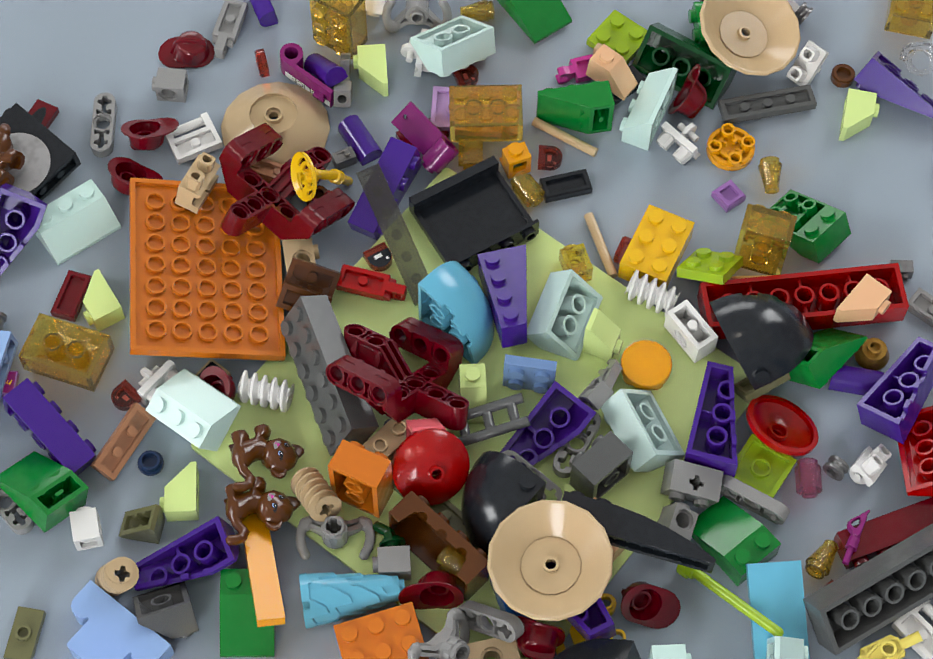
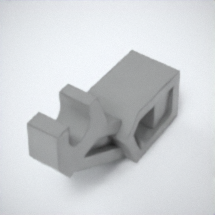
M341 53L340 66L345 69L348 77L334 86V107L351 108L353 86L352 81H350L351 53Z
M609 359L607 362L608 366L603 370H599L600 376L595 378L578 397L593 410H599L614 393L612 388L622 370L621 364L616 359Z

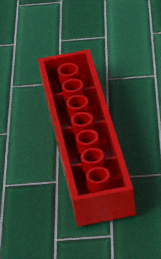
M899 263L731 279L724 285L701 282L697 294L700 315L717 334L718 340L727 338L714 314L710 302L737 293H742V295L764 293L776 296L779 300L795 306L805 316L812 330L903 321L909 308ZM866 274L892 291L888 300L891 302L889 308L883 315L878 313L873 320L839 323L833 320L838 306Z

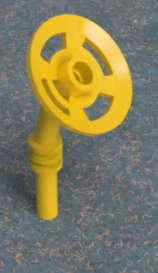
M297 152L292 158V184L296 194L304 202L311 201L314 198L319 179L329 180L337 185L344 184L350 186L353 183V179L345 175L341 170H321L315 168L310 157L305 152Z

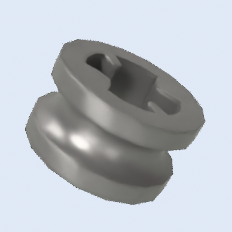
M806 2L795 12L799 25L813 11L812 7H807Z
M835 455L830 456L828 462L823 465L825 473L837 481H841L844 478V474L850 470L848 464Z

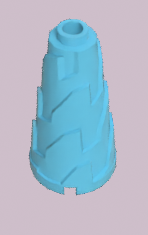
M334 572L299 574L305 627L308 629L337 622L341 618L364 614L367 610L399 601L400 591L405 588L404 579H398V575L335 574Z

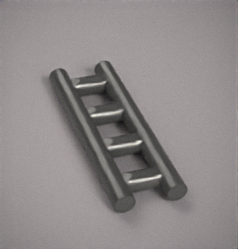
M522 393L469 409L467 420L482 416L485 429L470 434L467 421L466 427L463 430H459L461 437H458L464 446L530 426L528 416L520 418L517 408L518 404L524 403ZM507 408L510 421L495 426L492 412Z

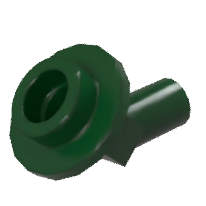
M379 521L374 523L373 530L384 536L379 547L405 546V538L397 535L392 528Z

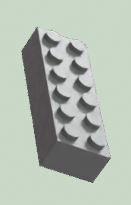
M300 296L280 324L281 332L285 336L290 356L294 360L298 377L301 379L306 392V398L312 407L314 419L320 428L323 443L327 447L329 455L334 456L343 439L348 442L356 441L363 445L379 425L372 407L366 400L333 385L327 379L325 370L330 363L344 355L351 356L328 296Z
M933 523L803 599L817 641L821 646L837 655L933 598Z

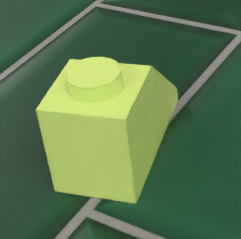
M385 44L357 45V55H353L354 69L359 70V79L382 96L387 97L388 78Z
M848 89L844 102L839 141H845L870 126L872 118H877L880 104L876 103L877 93Z
M95 270L83 300L86 309L83 315L88 325L94 324L97 331L100 332L125 319L120 303L100 270Z
M597 308L593 309L585 328L582 352L608 361L613 358L614 353L617 355L620 353L623 340L620 339L621 329Z
M485 363L459 364L460 396L469 401V409L487 403ZM482 416L467 420L468 424L484 423Z
M196 461L190 462L164 487V497H160L159 505L165 514L167 522L199 520V469Z

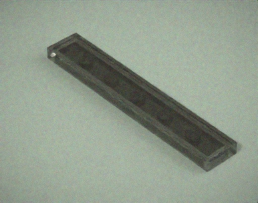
M378 163L356 174L403 281L407 286L414 306H417L418 283L428 273Z

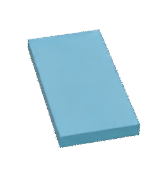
M801 560L746 564L749 605L784 630L782 637L804 639V646H808V659H810L806 609L803 602L804 587ZM750 619L754 659H766L767 639L773 637V635Z

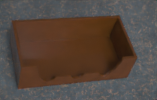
M410 491L389 511V527L397 535L405 538V546L410 545V551L432 571H444L454 574L457 587L463 592L464 601H468L489 580L487 570L488 555L480 548L475 549L469 543V538L462 531H455L449 525L450 522L445 515L433 511L430 508V503L424 496H417L413 491Z

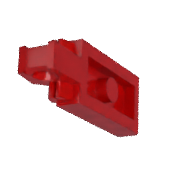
M342 265L336 290L381 301H390L391 298L393 300L405 301L407 286L397 284V280L391 278V275L351 265Z

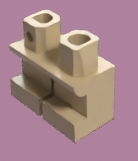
M205 152L197 156L178 186L175 204L196 214L199 212L207 196H209L218 182L219 176L216 175V172L221 165L215 162L216 158Z

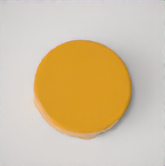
M725 123L709 136L706 153L709 160L716 167L726 171H737L745 168L752 161L755 152V139L745 130L735 127L731 123Z
M650 340L632 343L625 349L621 358L623 380L626 384L639 389L658 390L662 388L672 370V359L669 352L661 344Z

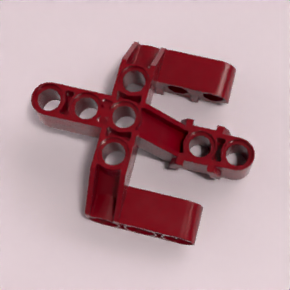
M263 123L232 139L225 146L219 157L227 192L237 200V202L230 206L221 222L222 230L230 236H240L263 223L281 240L310 239L312 235L321 232L344 218L354 207L355 201L338 187L332 191H326L324 196L318 199H312L311 203L299 212L288 202L296 194L291 179L292 159H289L282 165L280 173L269 184L250 168V166L273 155L283 144V137L267 123ZM314 147L304 151L317 169L326 170L332 160L330 152L322 147Z
M408 317L394 325L389 332L390 338L359 324H349L344 327L343 337L351 356L344 355L326 367L327 379L333 385L366 400L379 414H385L397 423L417 413L427 419L437 418L445 428L458 431L466 427L469 401L447 389L463 359L464 348L458 338L413 317ZM399 348L427 360L429 363L412 373Z

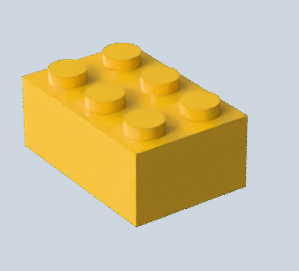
M649 204L620 261L618 277L630 281L637 269L639 270L640 279L645 274H648L649 283L654 278H657V287L666 282L667 289L692 238L695 222Z

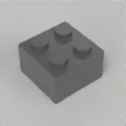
M612 431L608 432L605 436L599 435L592 442L589 450L585 453L581 451L573 458L569 484L576 491L585 494L586 497L601 498L629 473L633 452Z

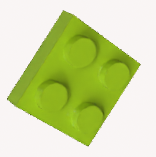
M614 10L587 38L586 45L594 49L597 43L605 44L623 56L628 65L636 56L647 30L617 10Z
M699 248L677 267V277L724 285L743 266V256L734 255L732 252H715L709 248Z
M751 434L737 455L738 466L735 478L774 498L797 460L768 448L754 434Z

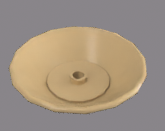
M787 0L703 1L700 11L702 35L711 52L726 66L746 75L767 76L783 70L796 57L801 40L799 21Z
M284 82L258 84L242 92L227 107L221 124L223 145L226 146L235 137L263 123H267L283 137V144L277 152L265 159L284 164L289 159H292L297 152L308 151L314 147L324 148L330 131L328 113L323 104L312 93L301 86Z
M539 500L517 508L499 524L489 543L487 570L495 592L512 610L533 620L561 621L582 614L601 598L612 576L613 549L605 528L589 511L567 501ZM554 562L556 566L553 569H548L546 564Z

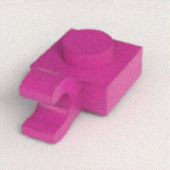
M593 55L570 59L569 66L557 68L558 74L555 77L558 84L567 83L572 78H575L576 83L593 80L586 75L589 60Z

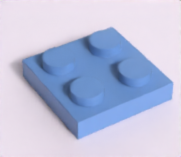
M505 354L503 386H508L512 390L528 389L539 394H545L555 382L557 361Z

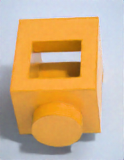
M513 142L502 149V157L499 158V161L508 179L531 172L532 156L525 142ZM522 164V166L513 168V165Z

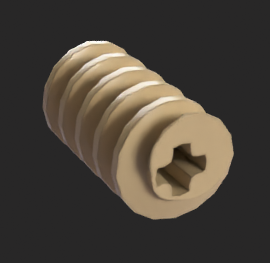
M305 467L295 473L291 480L292 492L313 520L324 522L328 516L338 515L342 507L341 500L316 468Z
M117 557L97 571L95 584L111 597L118 596L134 587L139 578V569L132 559Z

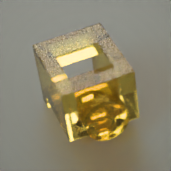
M459 138L458 167H463V170L483 161V139Z
M584 243L578 245L569 244L560 249L559 261L563 270L572 269L584 281L592 280L593 267Z

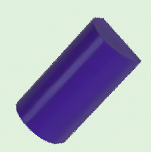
M250 0L261 26L269 27L278 24L279 21L270 0Z
M318 53L309 55L304 62V70L330 88L348 77L344 68Z
M350 115L340 122L338 132L347 145L352 147L357 160L362 166L381 157L383 153L381 148L358 115Z
M843 365L829 379L828 390L864 396L884 375V372Z

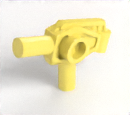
M919 631L900 640L898 637L888 635L862 647L857 659H902L906 654L905 649L923 641Z

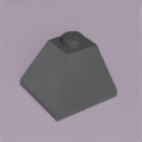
M185 581L133 597L138 624L171 639L178 637L186 638L199 631Z

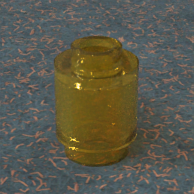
M521 171L511 179L512 191L526 207H536L543 201L545 191L531 174Z

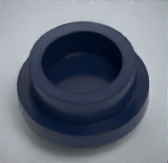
M148 450L140 455L137 465L142 474L154 476L162 471L164 460L160 453Z

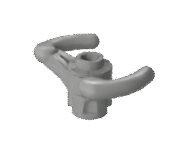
M387 0L382 12L383 24L386 30L393 33L398 32L405 25H427L434 28L452 19L451 8L447 0H439V6L443 12L442 21L429 9V1L407 0L406 8L394 20L391 19V11L396 3L395 0Z
M307 516L300 520L296 529V546L303 560H307L310 557L305 539L306 532L309 530L321 536L323 543L332 549L342 548L347 543L349 536L364 531L365 542L359 554L361 560L369 558L375 543V531L373 530L372 520L363 516L349 521L344 520L340 516H328L324 522L315 521L310 516Z
M457 607L449 610L445 626L441 632L437 633L427 643H413L407 651L408 659H419L420 656L437 659H468L470 648L467 644L469 643L470 629L469 622L463 611Z

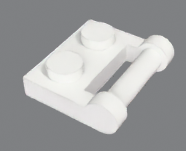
M207 112L200 114L199 118L179 125L175 131L165 135V140L169 144L178 165L197 158L202 152L210 153L223 147L222 140ZM204 126V127L201 128V129H198V130H196V131H193V132H191V133H188V134L183 135V136H181V137H178V138H176V139L174 138V137H177V136H179V135H182V134H184V133H187V132H189V131H192V130H194V129H197V128H199V127Z
M931 600L901 616L891 626L902 638L919 631L923 641L911 647L923 659H933V627L919 612L923 611L933 621Z

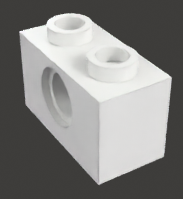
M688 300L683 301L666 313L664 327L694 363L715 351L718 340L717 334Z

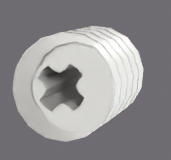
M637 269L633 273L625 293L628 292L629 301H632L637 296L638 305H641L646 300L647 309H650L654 304L656 305L655 312L658 314L665 309L664 317H666V313L675 307L680 293L675 295V286L666 291V282L657 287V278H654L649 283L648 274H645L640 279L639 270Z
M244 370L238 384L237 397H240L242 403H247L250 399L251 405L255 406L260 401V405L263 408H266L270 403L272 410H276L280 405L281 412H287L292 402L295 384L293 383L291 388H288L287 380L284 379L279 386L277 377H274L272 382L268 383L267 375H264L261 381H258V373L254 372L250 379L248 378V371Z

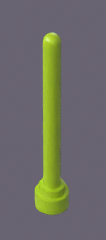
M677 565L676 572L685 579H696L773 636H783L784 630L709 575L697 569Z

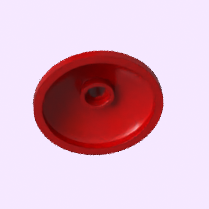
M761 395L756 399H752L747 406L746 418L753 434L768 448L788 456H803L812 452L817 445L819 436L814 422L806 412L791 401L774 395Z
M438 428L417 431L407 437L394 454L392 460L393 482L403 497L410 491H413L417 496H424L431 506L444 503L454 497L466 482L470 468L467 449L460 439L449 431ZM439 470L437 476H432L433 471Z

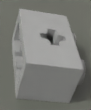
M673 459L665 463L660 493L668 495L672 501L684 502V500L693 502L695 507L709 508V506L719 502L724 472Z

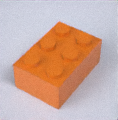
M343 439L328 465L331 488L342 502L380 518L393 493L391 460L381 452L373 453L366 450L362 444L356 441L348 442Z
M413 602L333 625L342 659H408L407 651L413 643H425ZM420 656L419 659H429V657Z

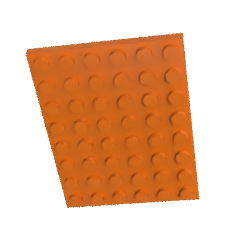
M130 178V355L285 361V336H283L280 326L284 320V309L276 306L283 286L280 238L263 223L237 237L226 234L221 228V222L230 206L237 202L227 192L226 184L216 183L196 214L175 204L178 186L181 181Z

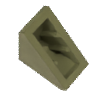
M155 504L126 511L119 537L159 544L165 524V517L161 506Z

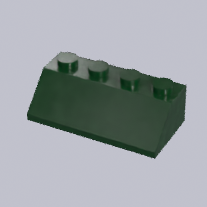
M660 23L649 26L632 63L639 72L647 76L651 72L673 67L677 68L678 72L674 90L680 92L692 68L696 64H700V73L697 80L706 89L707 99L704 106L712 110L729 88L737 70L726 66L709 48Z

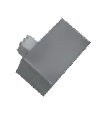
M351 146L331 154L332 162L338 170L357 163L356 155Z
M890 260L889 263H899L903 281L912 278L914 273L913 260Z

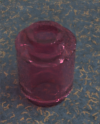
M815 458L799 459L797 466L794 468L796 493L806 499L815 498L823 491L821 466Z

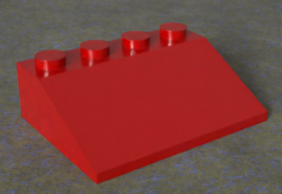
M933 406L921 409L904 444L898 442L908 496L933 497Z

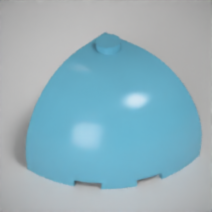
M449 261L438 266L418 283L419 320L458 338L464 348L463 357L471 364H477L488 352L494 337V320L489 301L476 278L457 261Z

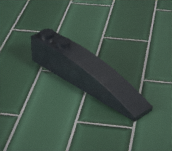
M564 491L562 501H567L589 511L605 528L611 546L712 573L716 559L670 528L639 513L614 505L607 499L589 498L579 491Z

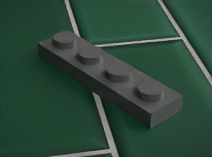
M810 84L723 99L718 102L723 124H733L813 110L817 106Z

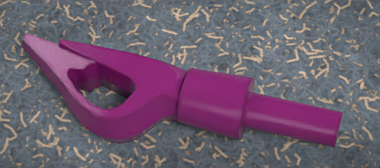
M870 510L847 522V530L851 535L845 545L847 550L842 561L844 565L849 564L853 552L857 551ZM859 520L858 527L854 528L852 523Z

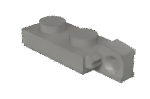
M237 0L224 1L212 32V44H215L216 58L224 59L228 47L233 48L234 44H236L249 8L248 3Z

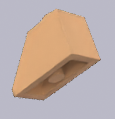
M603 44L590 58L586 75L594 81L609 80L611 92L623 101L638 85L623 56L607 45Z
M866 274L838 306L833 320L837 323L873 320L878 313L883 315L889 308L891 302L888 300L892 291Z

